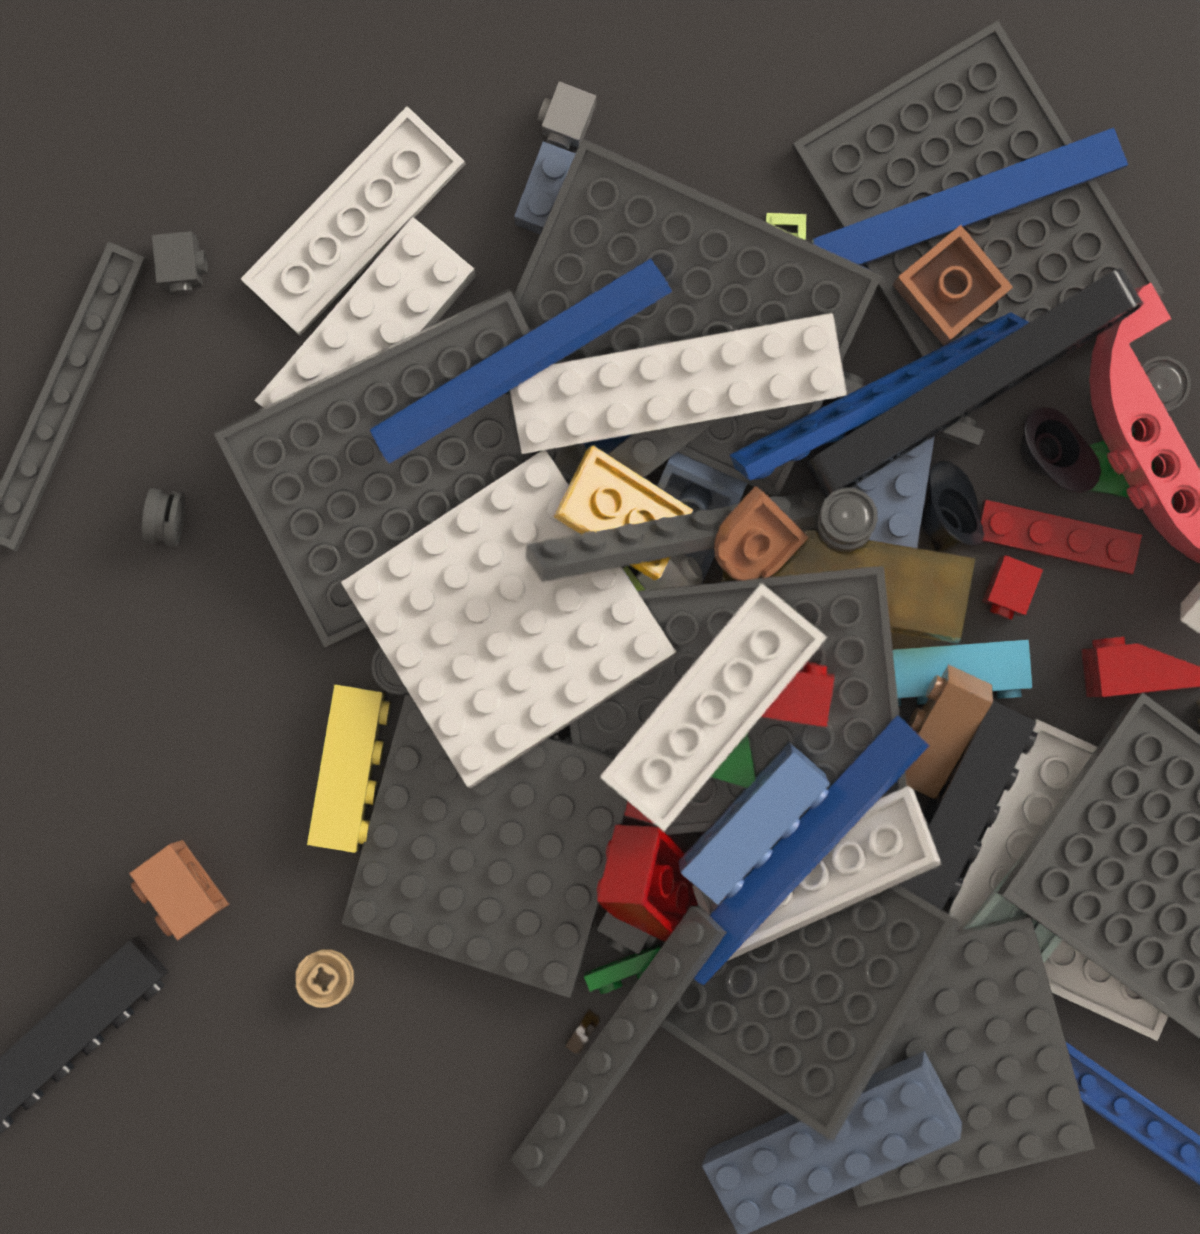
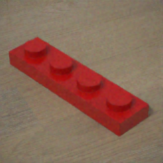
M990 500L983 501L980 521L984 531L983 542L1129 575L1134 574L1142 538L1140 534Z

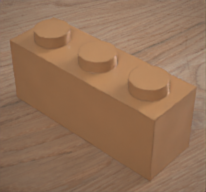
M949 664L941 677L938 675L934 676L926 692L927 702L923 709L917 707L908 722V725L930 746L905 771L906 784L908 787L933 799H936L993 703L991 684Z

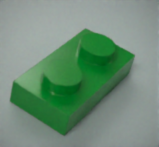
M654 945L650 949L641 950L639 954L633 953L584 972V978L589 991L599 989L600 994L614 991L623 986L622 979L635 974L639 980L661 949L660 945Z

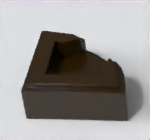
M588 1009L566 1039L565 1047L576 1055L577 1053L580 1054L589 1041L588 1037L598 1026L600 1016Z

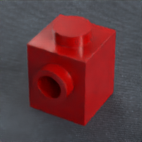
M1006 555L999 557L982 602L991 605L990 613L1008 620H1013L1014 615H1026L1043 570Z

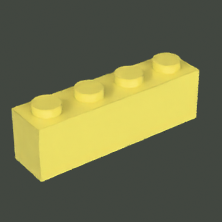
M334 685L307 845L356 853L359 851L360 844L366 842L370 821L364 820L367 804H374L377 791V781L371 780L373 764H381L384 742L378 741L380 725L387 726L391 702L384 701L385 692Z

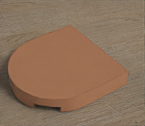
M755 486L721 524L715 538V557L720 567L737 581L770 577L789 560L809 537L763 491Z

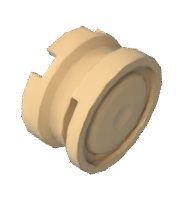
M332 949L319 950L306 956L299 963L295 973V987L299 996L307 1004L317 1008L331 1007L338 1004L351 992L354 984V970L350 961L342 953Z

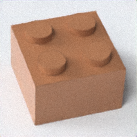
M961 225L899 275L892 284L943 346L949 343L1013 288Z
M183 840L169 844L129 873L134 879L131 887L143 903L149 901L158 913L155 916L158 926L168 937L173 934L177 940L193 932L229 905Z

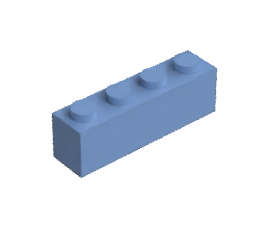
M789 742L756 777V780L736 798L678 861L681 874L717 905L725 896L728 899L733 897L744 883L743 877L752 867L758 869L768 860L772 853L770 848L779 838L786 839L796 830L800 823L798 818L808 807L814 809L825 799L828 794L826 788L830 785L826 774Z

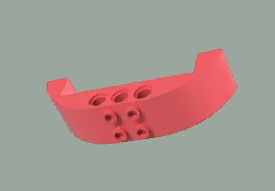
M1152 283L1135 288L1144 305L1124 320L1097 336L1091 357L1089 377L1091 404L1100 433L1110 450L1107 454L1108 461L1114 471L1119 475L1123 474L1130 487L1127 488V494L1133 505L1139 510L1143 509L1155 529L1171 546L1189 559L1200 563V470L1129 345L1130 342L1171 319ZM1132 425L1135 429V438L1132 436L1131 433ZM1152 461L1154 462V465H1155V472H1154V473H1153L1152 468H1151V463H1152ZM1172 497L1174 498V501H1175V502H1174V507H1172V504H1171Z

